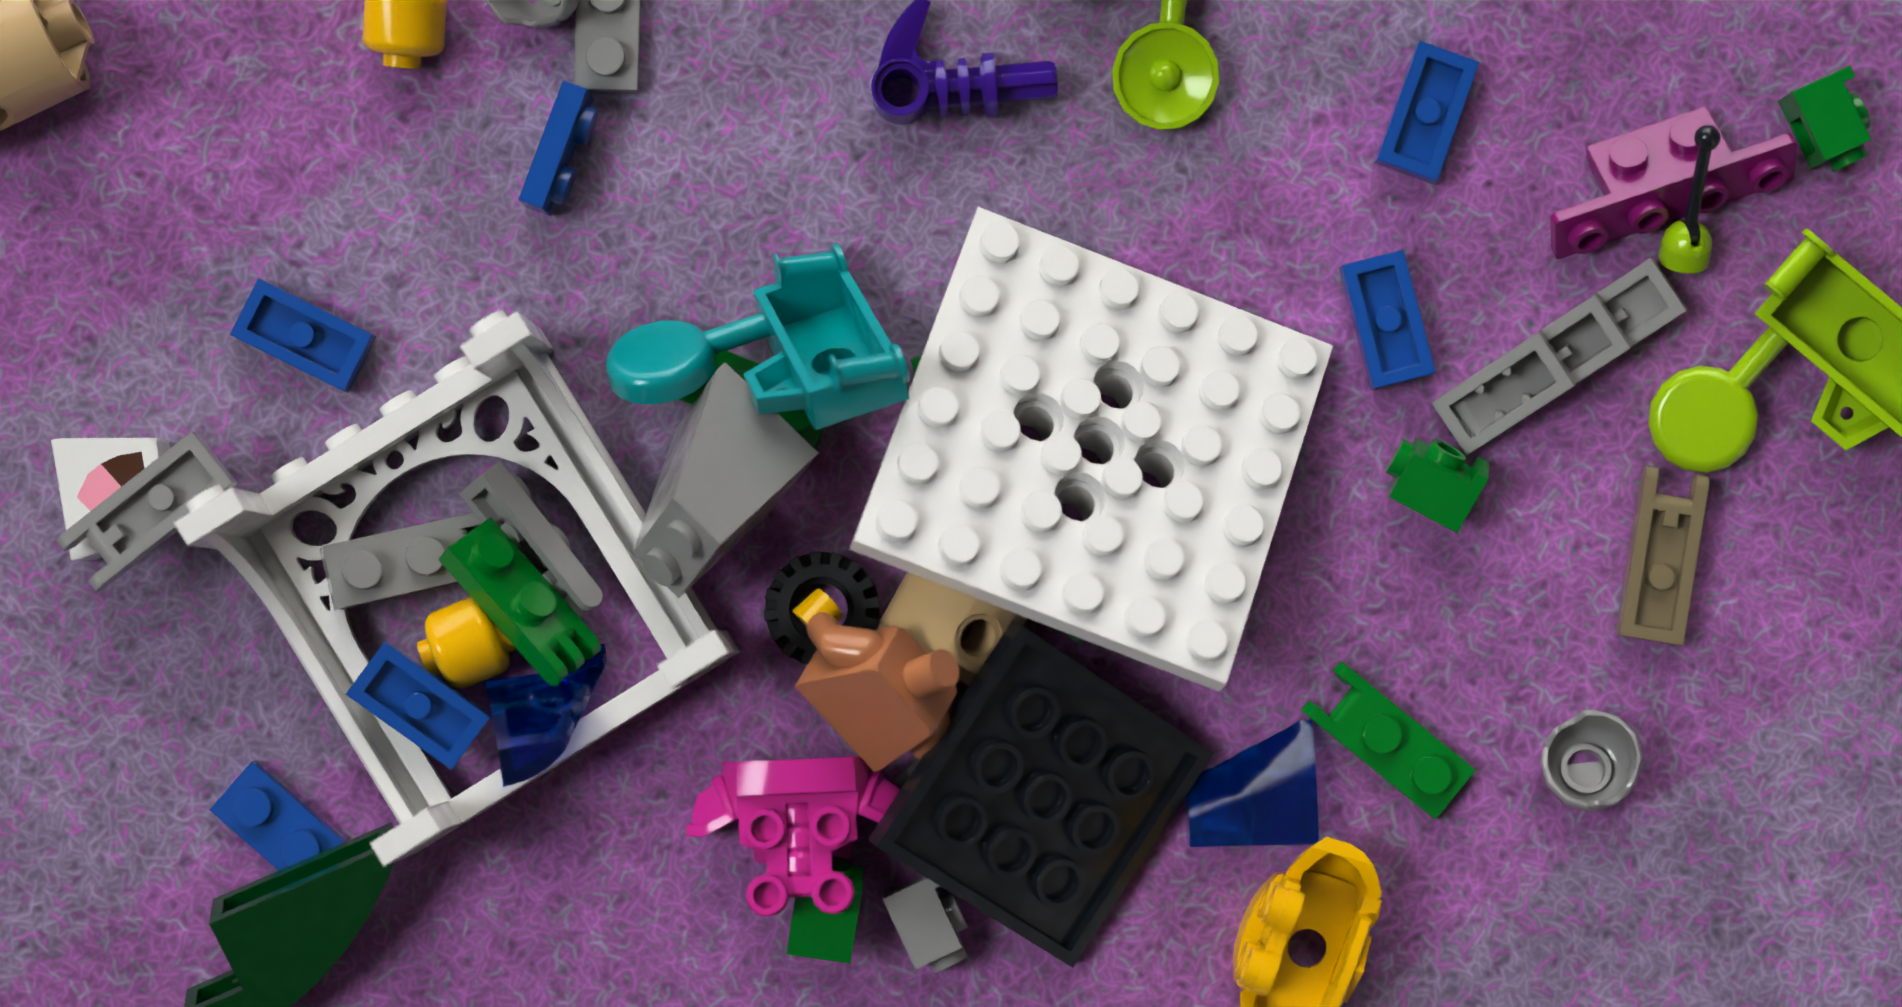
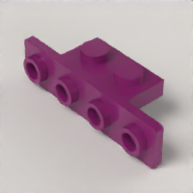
M1706 106L1586 146V158L1591 172L1604 196L1557 211L1551 215V248L1556 259H1562L1574 254H1588L1596 251L1606 243L1636 233L1646 234L1653 232L1665 223L1686 216L1699 149L1694 142L1695 132L1703 125H1712L1718 129ZM1720 132V143L1711 151L1699 213L1712 212L1724 203L1756 192H1771L1784 183L1791 181L1795 176L1797 143L1793 136L1787 133L1731 152Z

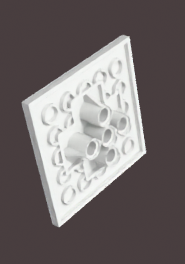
M978 207L908 391L910 399L904 401L849 550L1220 692L1226 685L1333 345ZM1101 394L1114 398L1119 404L1120 409L1110 407L1102 402ZM1024 425L1035 429L1040 434L1042 441L1032 440L1020 432V426ZM1081 448L1089 449L1096 453L1102 465L1091 463L1083 458ZM1142 471L1155 476L1160 482L1161 488L1153 487L1143 481ZM1061 504L1075 507L1082 515L1083 521L1072 520L1062 513Z

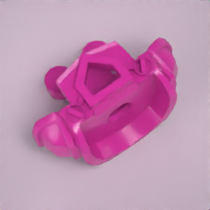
M860 756L722 762V774L713 777L712 784L697 796L693 809L692 824L686 825V836L701 838L734 821H739V844L753 849L755 862L767 865V873L756 876L748 885L746 899L749 908L757 915L771 917L780 914L786 908L789 898L812 897L814 904L822 912L837 914L846 911L853 903L855 889L852 880L844 873L833 871L832 855L844 859L852 858V842L858 840L857 816H864L879 823L901 789L885 777L884 770L881 769L874 772Z

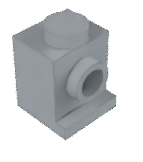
M922 876L884 894L883 902L915 970L929 964L932 972L936 973L968 957L958 932L967 929L968 925L954 895L950 893L941 898L937 890L940 886Z

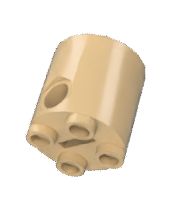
M0 0V131L91 88L90 75L85 59L89 46L95 44L90 26L74 0Z
M907 572L883 614L877 629L898 626L906 629L926 653L937 649L949 651L956 659L959 667L958 680L970 685L1012 620L1024 626L1028 618Z

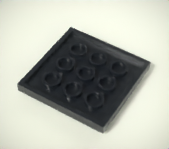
M1012 620L951 712L947 732L934 747L922 756L868 840L887 854L1074 968L1214 753L1015 620Z

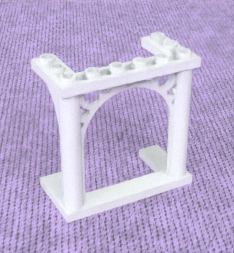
M499 310L477 322L469 329L473 338L460 346L466 356L449 363L436 372L434 378L438 384L417 397L413 390L394 397L379 409L383 418L363 430L358 424H353L334 434L325 442L329 451L308 464L304 457H301L279 468L270 476L274 485L261 493H255L232 487L224 491L221 485L213 486L188 501L186 507L190 513L174 522L188 546L217 549L240 572L261 598L400 825L370 843L383 866L418 853L740 653L729 632L716 628L692 587L678 598L668 587L656 583L646 573L642 562L633 554L646 513L548 356L554 352V349L542 329L518 311L507 317L504 310ZM491 396H499L508 405L509 422L500 438L486 442L477 433L475 426L476 414L483 401ZM462 408L460 416L461 436L451 442H443L438 436L440 424H443V428L448 429L456 419V411ZM528 418L534 430L527 432V434L534 437L540 446L535 450L523 452L519 450L515 442L521 436L525 419ZM419 435L415 450L408 441ZM393 451H399L404 458L402 466L398 469H391L387 464V457ZM485 455L509 460L531 469L544 477L566 497L585 524L667 659L657 665L659 668L657 672L453 798L423 749L345 695L370 661L354 635L347 609L334 611L327 578L325 577L323 581L317 584L314 578V568L309 567L304 570L299 562V558L311 561L322 560L320 553L322 546H311L298 539L293 531V521L303 512L319 511L329 516L337 527V534L334 540L326 545L351 540L359 521L368 507L381 492L405 473L434 460L451 456ZM550 456H552L557 464L558 470L546 464ZM373 463L377 474L373 475L361 470ZM343 484L352 485L356 491L355 500L342 509L329 500L317 498L324 493L331 495L344 493L346 489L342 487ZM324 596H329L330 611L322 599Z

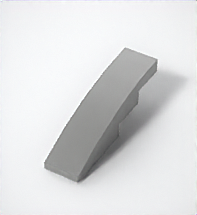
M1650 257L1431 403L1464 453L1468 455L1574 387L1576 383L1617 358L1642 339L1686 312L1687 308L1653 257Z

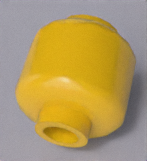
M365 0L363 44L371 51L383 53V66L421 69L422 57L438 55L444 48L447 0Z
M471 596L431 612L425 621L426 639L417 642L418 652L425 669L435 676L442 674L445 681L456 689L467 688L503 673L510 664V652L517 650Z

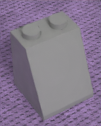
M726 362L716 370L676 428L633 550V554L642 562L646 573L656 583L668 587L678 598L690 589L780 503L818 455V452L777 412L758 415L752 403L746 382Z

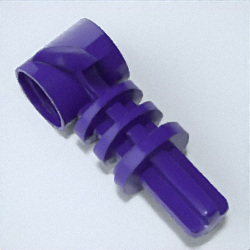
M914 0L896 20L883 46L879 68L876 70L871 83L873 103L876 111L886 121L899 125L916 121L923 115L926 109L939 108L940 117L944 118L947 117L948 107L960 106L962 115L968 116L970 105L981 104L987 117L998 116V103L1053 99L1057 96L1058 92L1057 69L1051 61L995 65L992 52L982 53L980 67L967 68L965 58H959L958 69L945 70L943 60H922L917 55L916 48L931 1ZM895 78H907L916 84L919 94L910 105L896 107L889 104L882 95L886 84Z

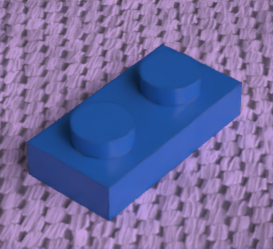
M1419 41L1415 46L1374 163L1431 184L1436 183L1479 61Z
M565 80L562 81L518 199L526 208L549 216L554 202L560 205L566 203L576 177V169L568 167L576 143L583 146L588 144L598 118V110L590 107L593 97L588 89Z
M1404 250L1341 265L1339 271L1371 390L1436 373Z
M260 278L255 283L230 333L231 336L346 393H349L376 339L375 335Z
M386 640L345 694L451 770L491 716Z
M251 761L209 809L278 871L346 842L341 835L256 761Z

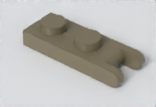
M1645 465L1640 477L1615 635L1683 646L1708 496L1709 476L1694 474L1690 485L1689 498L1656 493L1659 469L1658 467Z

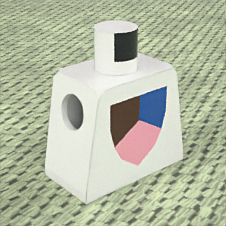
M59 438L51 440L66 530L169 450V441L159 438ZM87 538L69 550L71 560L88 562L102 558Z

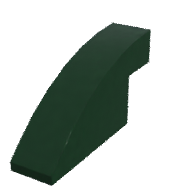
M392 822L214 898L209 925L232 970L188 988L184 1007H291L314 987L347 950L370 916L390 875L394 862L383 866L370 843L394 829Z

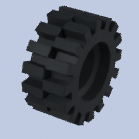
M816 551L809 552V554L800 557L797 556L788 561L789 563L782 569L778 570L773 577L774 579L770 587L767 588L764 598L766 599L764 618L770 631L769 634L772 640L782 649V652L800 663L808 665L817 648L809 638L807 629L792 610L798 606L801 595L811 586L829 584L842 592L848 607L843 626L872 631L877 628L880 617V605L876 587L870 576L861 566L841 554Z

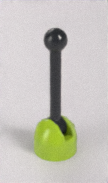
M1712 125L1701 126L1694 135V142L1699 149L1685 221H1677L1671 224L1661 238L1658 253L1659 262L1664 267L1679 273L1692 274L1702 272L1708 268L1710 262L1712 238L1707 227L1698 222L1711 151L1719 145L1721 140L1719 130Z

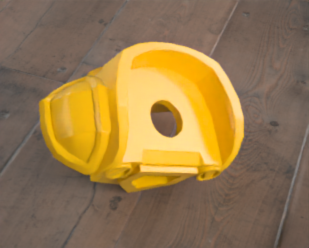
M1325 837L1302 852L1287 871L1274 873L1261 885L1246 909L1234 943V981L1242 989L1239 1007H1342L1343 1002H1348L1363 975L1372 938L1369 936V932L1376 924L1382 903L1379 899L1382 897V891L1378 875L1373 863L1364 852L1350 843ZM1302 929L1317 931L1325 942L1323 958L1317 964L1309 967L1297 965L1291 960L1288 953L1290 938L1294 933Z

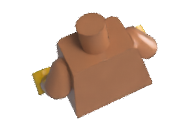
M816 589L792 610L795 616L807 625V634L817 648L795 687L874 772L881 770L909 750H911L915 758L920 760L926 752L940 741L949 727L950 715L947 710L957 694L955 684L959 678L957 661L949 651L937 649L926 653L906 629L898 626L872 631L840 625L838 621L843 617L842 612L836 603L820 589Z

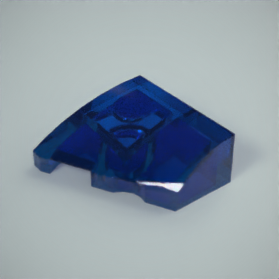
M601 644V651L590 660H585L584 665L575 672L568 673V677L557 686L549 685L538 673L485 682L503 787L538 775L550 767L565 751L607 663L605 644Z
M1299 720L1293 723L1292 726L1258 744H1253L1236 753L1235 756L1202 771L1186 796L1188 846L1310 845L1319 841L1317 780L1312 720Z

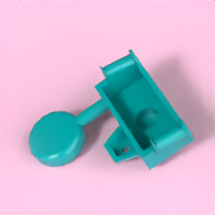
M838 243L832 244L830 246L831 251L784 258H779L777 253L772 254L776 283L753 290L758 310L756 315L704 332L698 326L680 320H661L646 323L622 335L614 342L606 357L609 385L619 398L635 404L656 405L676 401L697 391L710 379L716 367L715 354L766 338L774 356L744 373L751 400L758 415L804 410L815 430L910 399L906 383L909 381V373L903 353L897 343L892 345L851 276L843 251Z

